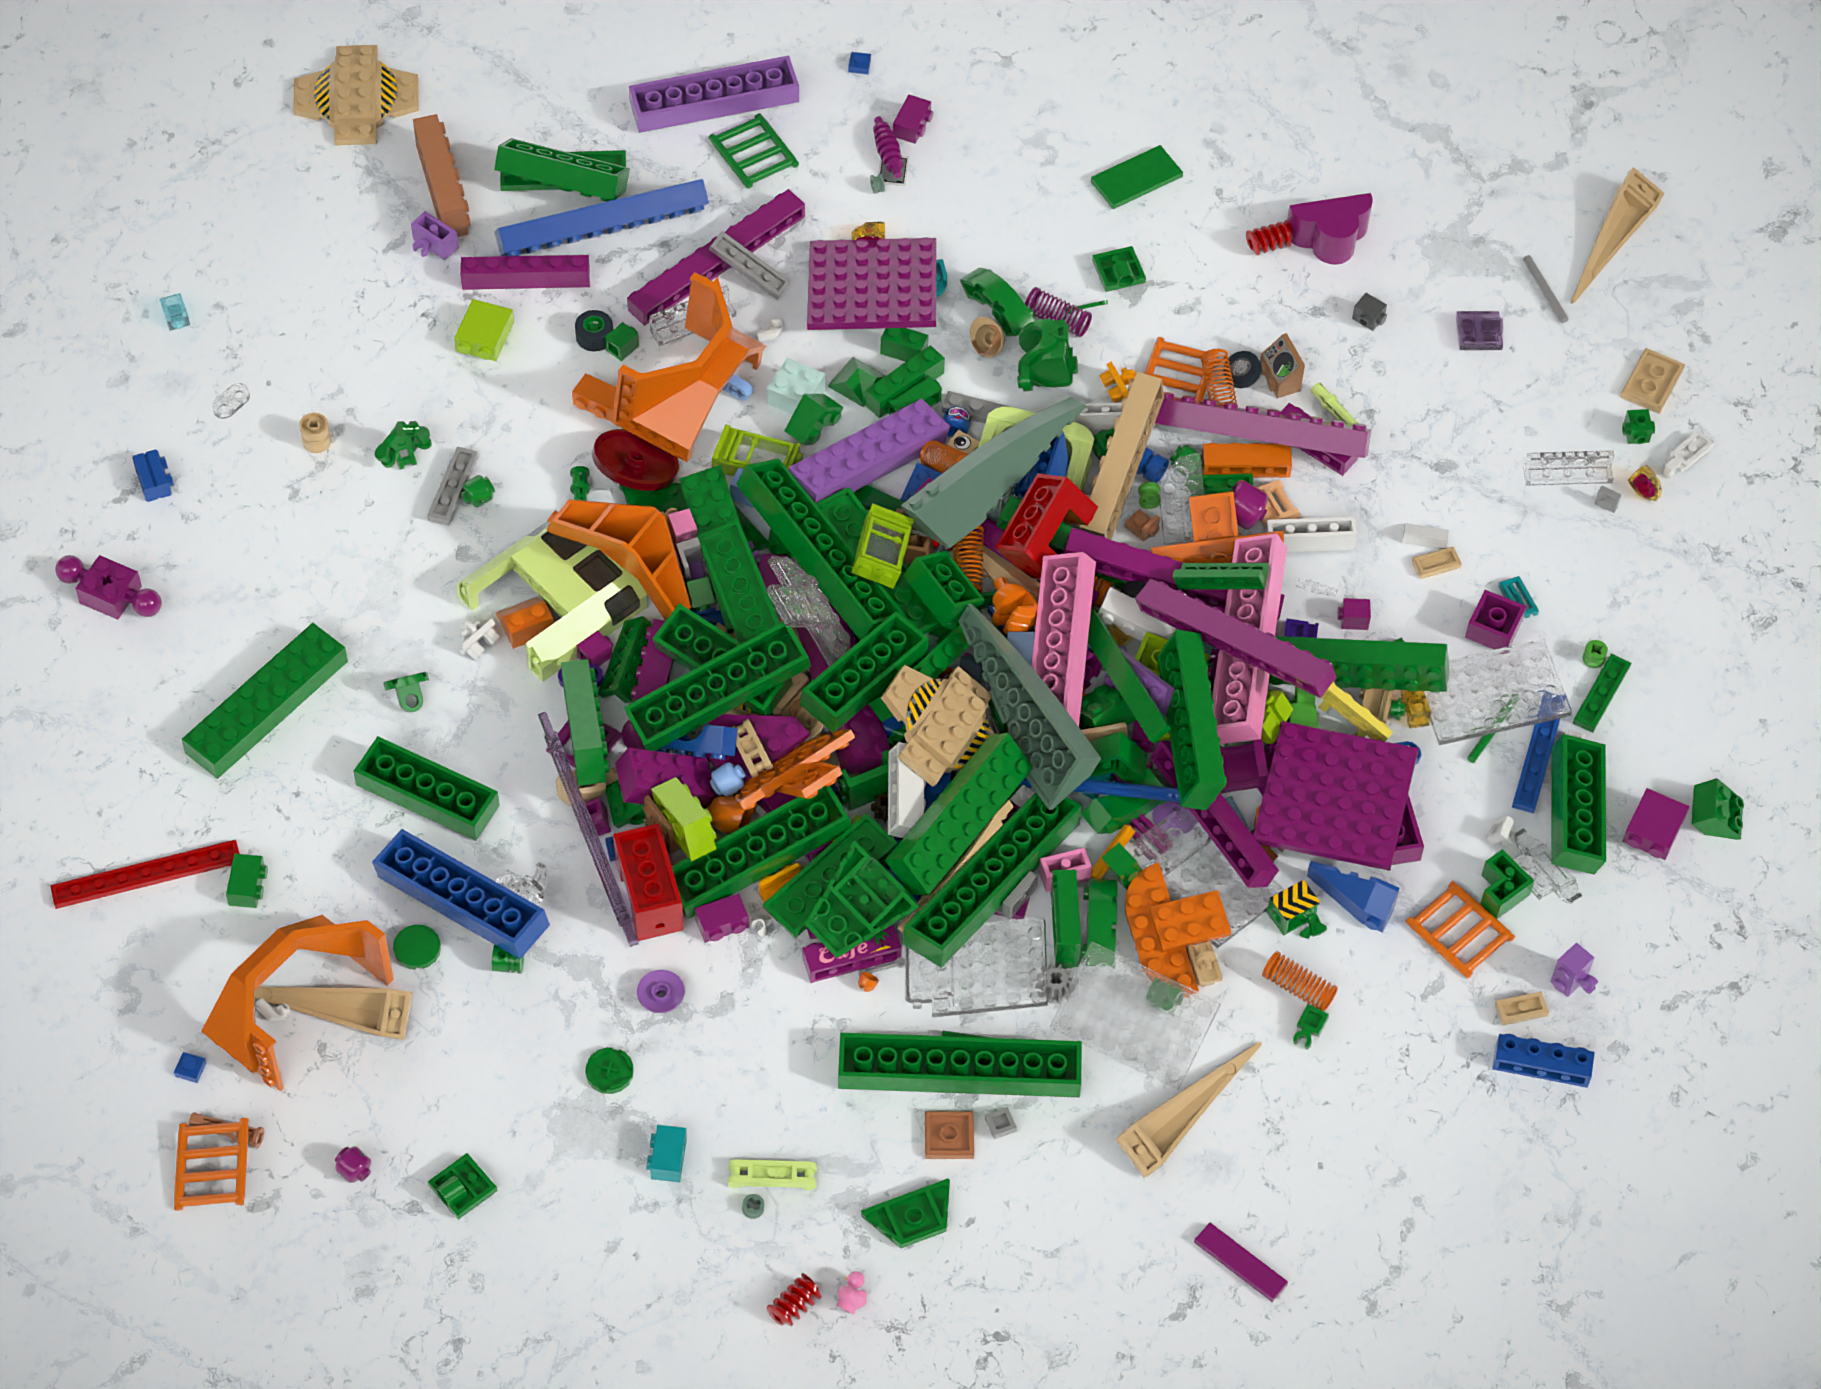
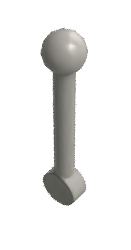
M899 957L896 962L869 970L861 969L858 975L860 977L863 971L872 974L896 966L902 968L905 966L906 961L904 958Z

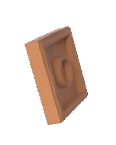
M925 1111V1159H974L973 1111Z

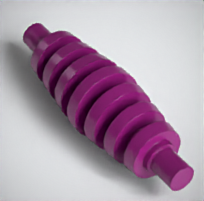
M878 116L874 119L875 126L873 127L877 152L886 169L893 173L895 178H900L902 176L903 162L899 143L889 124L883 122L882 117Z

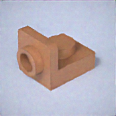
M1139 509L1125 521L1124 527L1145 542L1150 536L1154 537L1158 533L1160 517L1155 515L1151 518Z

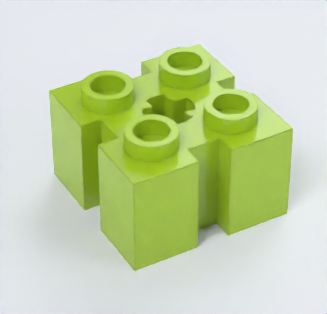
M1267 690L1261 733L1263 743L1274 744L1280 732V723L1282 721L1286 722L1293 711L1291 704L1282 691Z

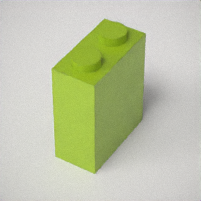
M472 299L454 337L456 351L462 354L477 356L484 360L497 361L514 324L513 309Z

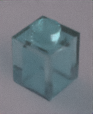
M180 293L160 298L162 312L169 331L190 325L188 313Z

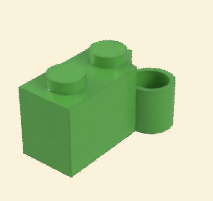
M1295 686V700H1288L1293 711L1286 722L1319 728L1315 695Z

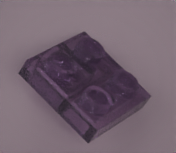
M1499 311L1456 312L1459 350H1502L1503 318L1500 317Z

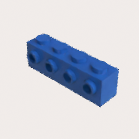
M1509 1033L1499 1034L1495 1045L1492 1070L1588 1088L1592 1077L1595 1052L1588 1051L1583 1047L1573 1048L1564 1046L1561 1043L1541 1042L1536 1038L1526 1039Z

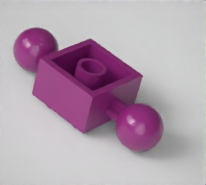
M73 555L63 556L56 563L55 573L59 580L67 584L80 581L75 588L80 604L118 620L130 603H132L135 612L143 617L154 616L161 608L162 600L155 590L149 588L140 590L142 587L138 571L101 555L97 557L89 570L84 569L83 562Z

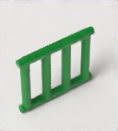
M761 113L756 114L752 120L716 136L711 134L708 137L712 145L747 189L751 188L753 183L790 166L796 168L799 165L796 157ZM759 125L765 131L728 149L721 143ZM768 139H771L776 145L738 163L732 157ZM780 152L786 158V160L750 176H747L743 169Z

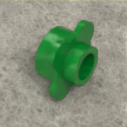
M1401 698L1391 700V718H1397L1399 721L1401 716H1405L1406 703L1401 702Z

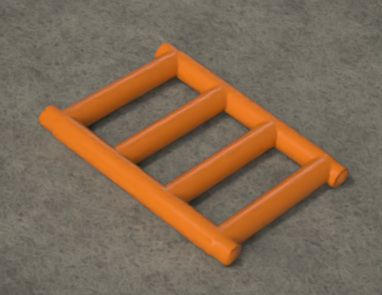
M1157 337L1144 374L1161 378L1165 386L1196 393L1195 401H1203L1207 390L1203 368L1160 358L1159 356L1163 349L1200 359L1201 355L1206 351L1166 342L1164 338ZM1218 352L1211 353L1205 356L1203 359L1205 360L1210 356L1218 355ZM1217 357L1210 358L1207 361L1217 359ZM1160 366L1200 376L1201 380L1199 385L1153 373L1155 367Z
M1451 881L1448 889L1416 917H1409L1406 920V923L1412 930L1467 979L1473 974L1472 971L1506 941L1511 942L1515 939V935L1454 881ZM1455 895L1466 903L1432 933L1421 925ZM1472 910L1476 912L1482 920L1447 949L1438 940ZM1488 926H1491L1500 934L1466 964L1455 956Z
M240 1118V1122L198 1126H188L185 1123L179 1124L174 1190L175 1211H181L186 1206L233 1202L236 1205H244L249 1133L248 1118ZM239 1132L238 1145L187 1150L188 1136ZM237 1155V1169L186 1173V1160ZM236 1179V1188L233 1193L184 1197L185 1183Z

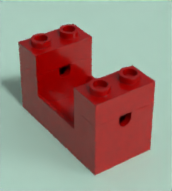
M1037 473L995 548L1015 567L1031 578L1041 579L1043 556L1058 555L1048 545L1061 522L1064 520L1066 523L1088 526L1098 506L1067 477Z
M659 823L613 834L615 863L620 880L625 883L631 904L632 923L637 941L684 931L682 901Z

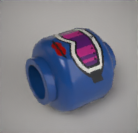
M953 406L946 410L943 420L950 425L948 436L952 438L958 430L965 434L969 432L972 416L967 409Z

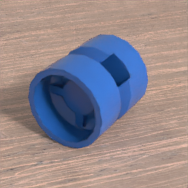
M1146 447L1136 474H1143V478L1147 481L1158 483L1167 471L1169 460L1160 454L1154 455V451Z

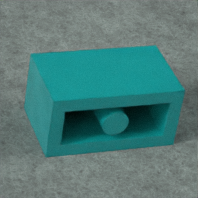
M657 1125L656 1133L651 1134L650 1148H653V1154L648 1155L646 1170H650L652 1180L680 1183L687 1142L686 1128Z

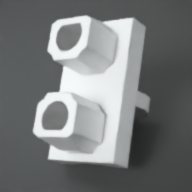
M490 619L479 630L477 628L480 626V623L477 620L473 623L469 621L462 623L464 631L460 636L462 639L468 636L469 638L462 644L459 652L462 655L467 653L477 660L485 652V649L478 643L479 641L484 639L491 647L500 639L501 636L494 629L496 623Z

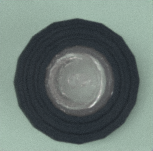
M1239 351L1229 357L1228 361L1231 366L1233 386L1242 389L1255 384L1262 373V366L1258 357L1250 351Z

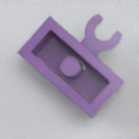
M424 211L411 223L412 236L415 241L412 245L413 251L415 252L419 248H423L421 250L422 257L427 256L429 251H431L441 259L446 260L459 248L457 231L428 212Z
M1576 942L1557 960L1550 982L1557 991L1563 992L1567 997L1580 986L1586 993L1591 994L1596 989L1595 985L1598 983L1595 977L1589 975L1595 957Z

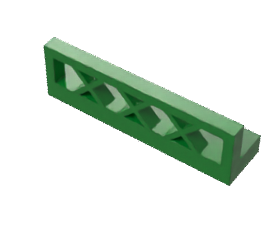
M1182 563L1181 569L1174 570L1173 579L1179 590L1265 589L1270 566L1268 563Z
M644 616L624 621L598 692L601 698L615 695L625 704L632 702V689L634 685H638L639 679H636L638 665L642 666L644 661L641 659L642 648L648 644V640L645 639L647 627H652V623Z

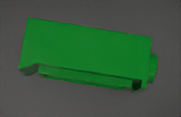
M926 375L925 380H921L893 400H888L887 414L891 415L920 399H923L930 407H933L941 401L942 387L940 383Z

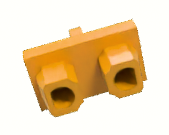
M1111 361L1106 364L1108 370L1100 374L1099 377L1105 388L1116 382L1117 386L1107 391L1113 403H1116L1128 397L1129 391L1125 385H1129L1131 378H1135L1136 371L1132 369L1127 370L1124 367L1121 369L1122 374L1119 375Z

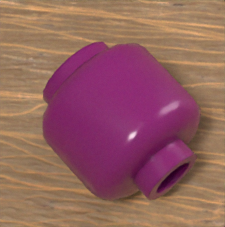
M356 1146L351 1148L345 1147L334 1160L336 1162L335 1170L349 1183H354L358 1180L363 1182L371 1173L369 1169L371 1159Z

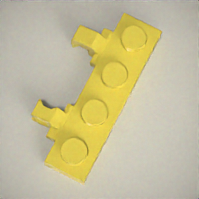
M1334 682L1321 697L1323 701L1318 707L1326 712L1331 706L1358 728L1354 736L1365 737L1367 735L1370 739L1386 741L1393 733L1384 722L1375 718L1367 708L1359 705L1350 694L1343 692Z

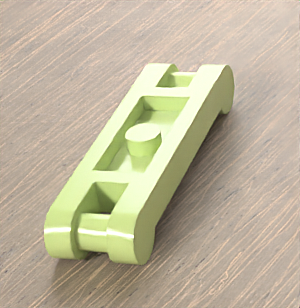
M741 1159L729 1161L728 1169L731 1171V1176L728 1177V1186L732 1188L742 1186L803 1188L805 1190L816 1188L814 1174L817 1172V1164L815 1162ZM741 1171H748V1175H740ZM797 1172H803L804 1177H797Z

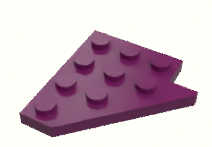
M723 714L707 723L714 726L737 727L743 724L742 721L749 718L771 764L791 752L810 737L809 732L795 717ZM748 732L740 735V738L748 735ZM737 746L735 748V756L725 755V760L711 758V754L707 753L706 757L716 768L727 762L732 763L734 766L739 765L746 775L743 778L744 783L752 777ZM761 757L752 760L753 764L762 761Z

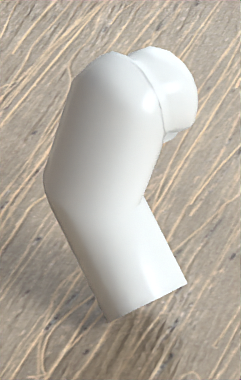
M779 317L771 318V325L768 330L756 332L757 341L764 342L776 339L783 329L781 319Z
M264 998L259 999L255 1003V1008L269 1021H283L290 1015V1007L285 1003L278 1005V1007H271Z

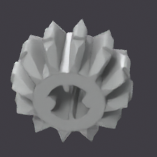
M1051 963L1048 969L1042 967L1040 974H1037L1035 980L1037 983L1035 989L1036 992H1040L1041 1000L1048 997L1050 1004L1053 1000H1057L1059 1004L1062 1003L1063 998L1069 1000L1071 993L1075 991V977L1070 975V968L1063 970L1061 963L1057 968H1054Z

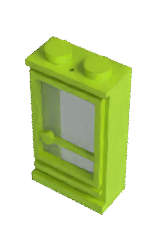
M725 424L712 456V467L722 465L724 474L735 476L738 468L744 469L749 464L779 458L788 469L790 466L803 460V453H801L800 443L794 444L731 428V425Z
M872 503L864 521L851 573L894 588L901 574L914 519Z

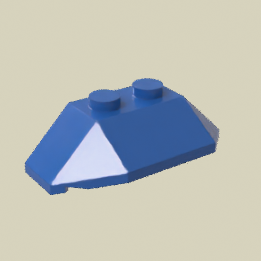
M1064 432L1059 438L1055 437L1050 442L1051 447L1046 452L1040 453L1037 463L1019 483H1016L1013 493L1018 498L1023 499L1037 473L1066 477L1069 459Z

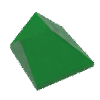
M852 357L828 384V387L864 407L865 390L886 375Z

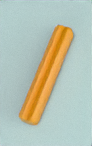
M1124 825L1101 857L1118 842L1125 848L1135 834V830L1130 825ZM1101 857L1092 868L1091 879H1102L1108 871Z

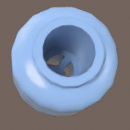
M727 762L712 772L710 784L719 796L724 795L728 797L744 787L743 778L746 775L739 765L734 766L732 763Z

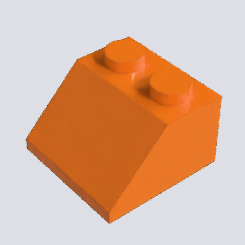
M539 597L531 598L495 612L513 649L526 644L554 623L553 616L545 601Z

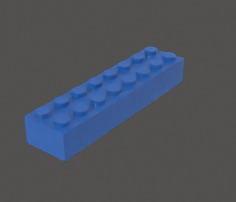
M401 829L372 861L378 878L518 959L525 955L550 926L543 908L404 829Z

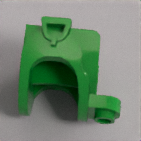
M1041 319L1025 325L1019 332V345L1026 354L1021 357L1018 363V388H1022L1024 392L1033 391V386L1050 388L1070 386L1073 383V374L1078 373L1077 356H1073V347L1069 345V327L1065 323V319Z

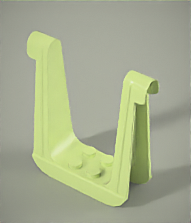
M1004 406L994 409L987 416L978 448L1036 413ZM1072 422L1071 425H1066L1062 429L1065 435L1070 462L1066 477L1083 492L1093 463L1090 454L1094 438L1086 426Z

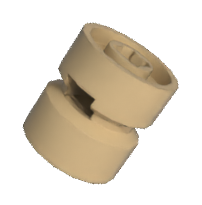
M314 412L303 416L299 427L304 448L311 453L324 452L331 444L327 418L320 413Z

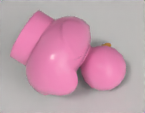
M853 1271L846 1277L848 1285H843L838 1289L839 1300L836 1304L853 1315L856 1309L864 1307L867 1303L866 1292L864 1290H857L862 1287L865 1281L863 1274L858 1271Z

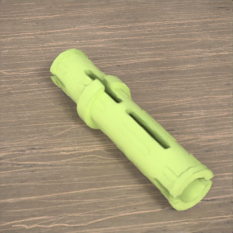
M1321 382L1311 388L1310 392L1322 403L1321 406L1325 410L1328 409L1337 420L1344 421V425L1349 426L1358 423L1337 401L1338 398L1331 394Z

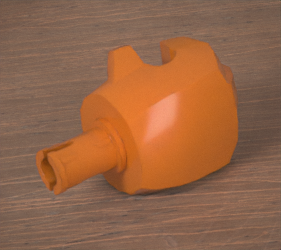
M1002 577L997 578L993 583L997 591L992 600L996 609L992 616V623L998 627L1005 624L1003 632L1008 635V632H1030L1035 626L1038 605L1034 596L1018 584H1009L1005 577H1003V580Z

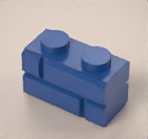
M156 449L147 451L145 454L133 455L134 467L145 500L150 502L157 500L159 497L171 496L170 486H174L171 474H166L165 469H168L165 456L160 457Z

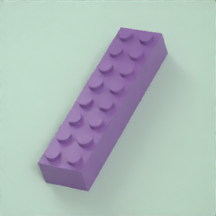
M788 55L630 85L629 100L638 132L641 133L799 102V84Z
M920 399L790 466L788 470L811 499L817 503L847 487L854 492L920 457L923 446L931 440L945 444L950 425L923 399Z

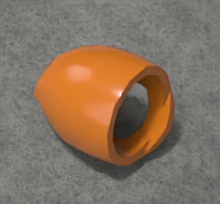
M718 796L713 799L707 809L712 817L710 825L718 831L729 835L749 824L756 806L745 811L739 807L734 796Z

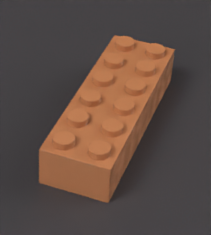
M437 114L413 119L416 148L437 219L457 231V237L468 235L467 226H471L469 214L467 213L469 212L467 200L462 198L465 196L463 186L457 182L460 181L458 169L453 166L455 165L453 153L448 151L450 149L449 139L443 135L446 134L444 122H439Z

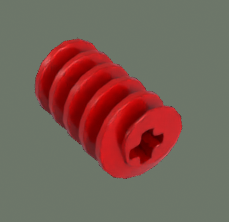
M1285 220L1283 223L1269 224L1268 227L1262 226L1260 229L1247 230L1245 236L1249 248L1256 255H1259L1260 248L1263 253L1268 252L1267 246H1269L1271 251H1275V244H1277L1279 249H1282L1283 242H1285L1287 247H1290L1293 231L1290 222Z
M802 1273L801 1278H796L794 1285L790 1284L787 1287V1291H782L780 1298H775L773 1305H768L766 1309L772 1319L779 1325L783 1326L786 1323L792 1327L791 1317L799 1320L801 1317L798 1310L806 1313L808 1310L805 1303L814 1306L815 1303L812 1297L814 1296L820 1300L822 1296L813 1280Z

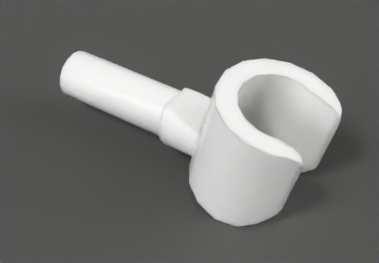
M772 916L765 920L755 919L751 925L752 929L763 926L757 931L759 936H763L767 932V927L775 919Z

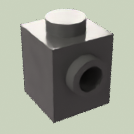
M1365 293L1355 304L1352 319L1363 327L1374 331L1387 318V304Z

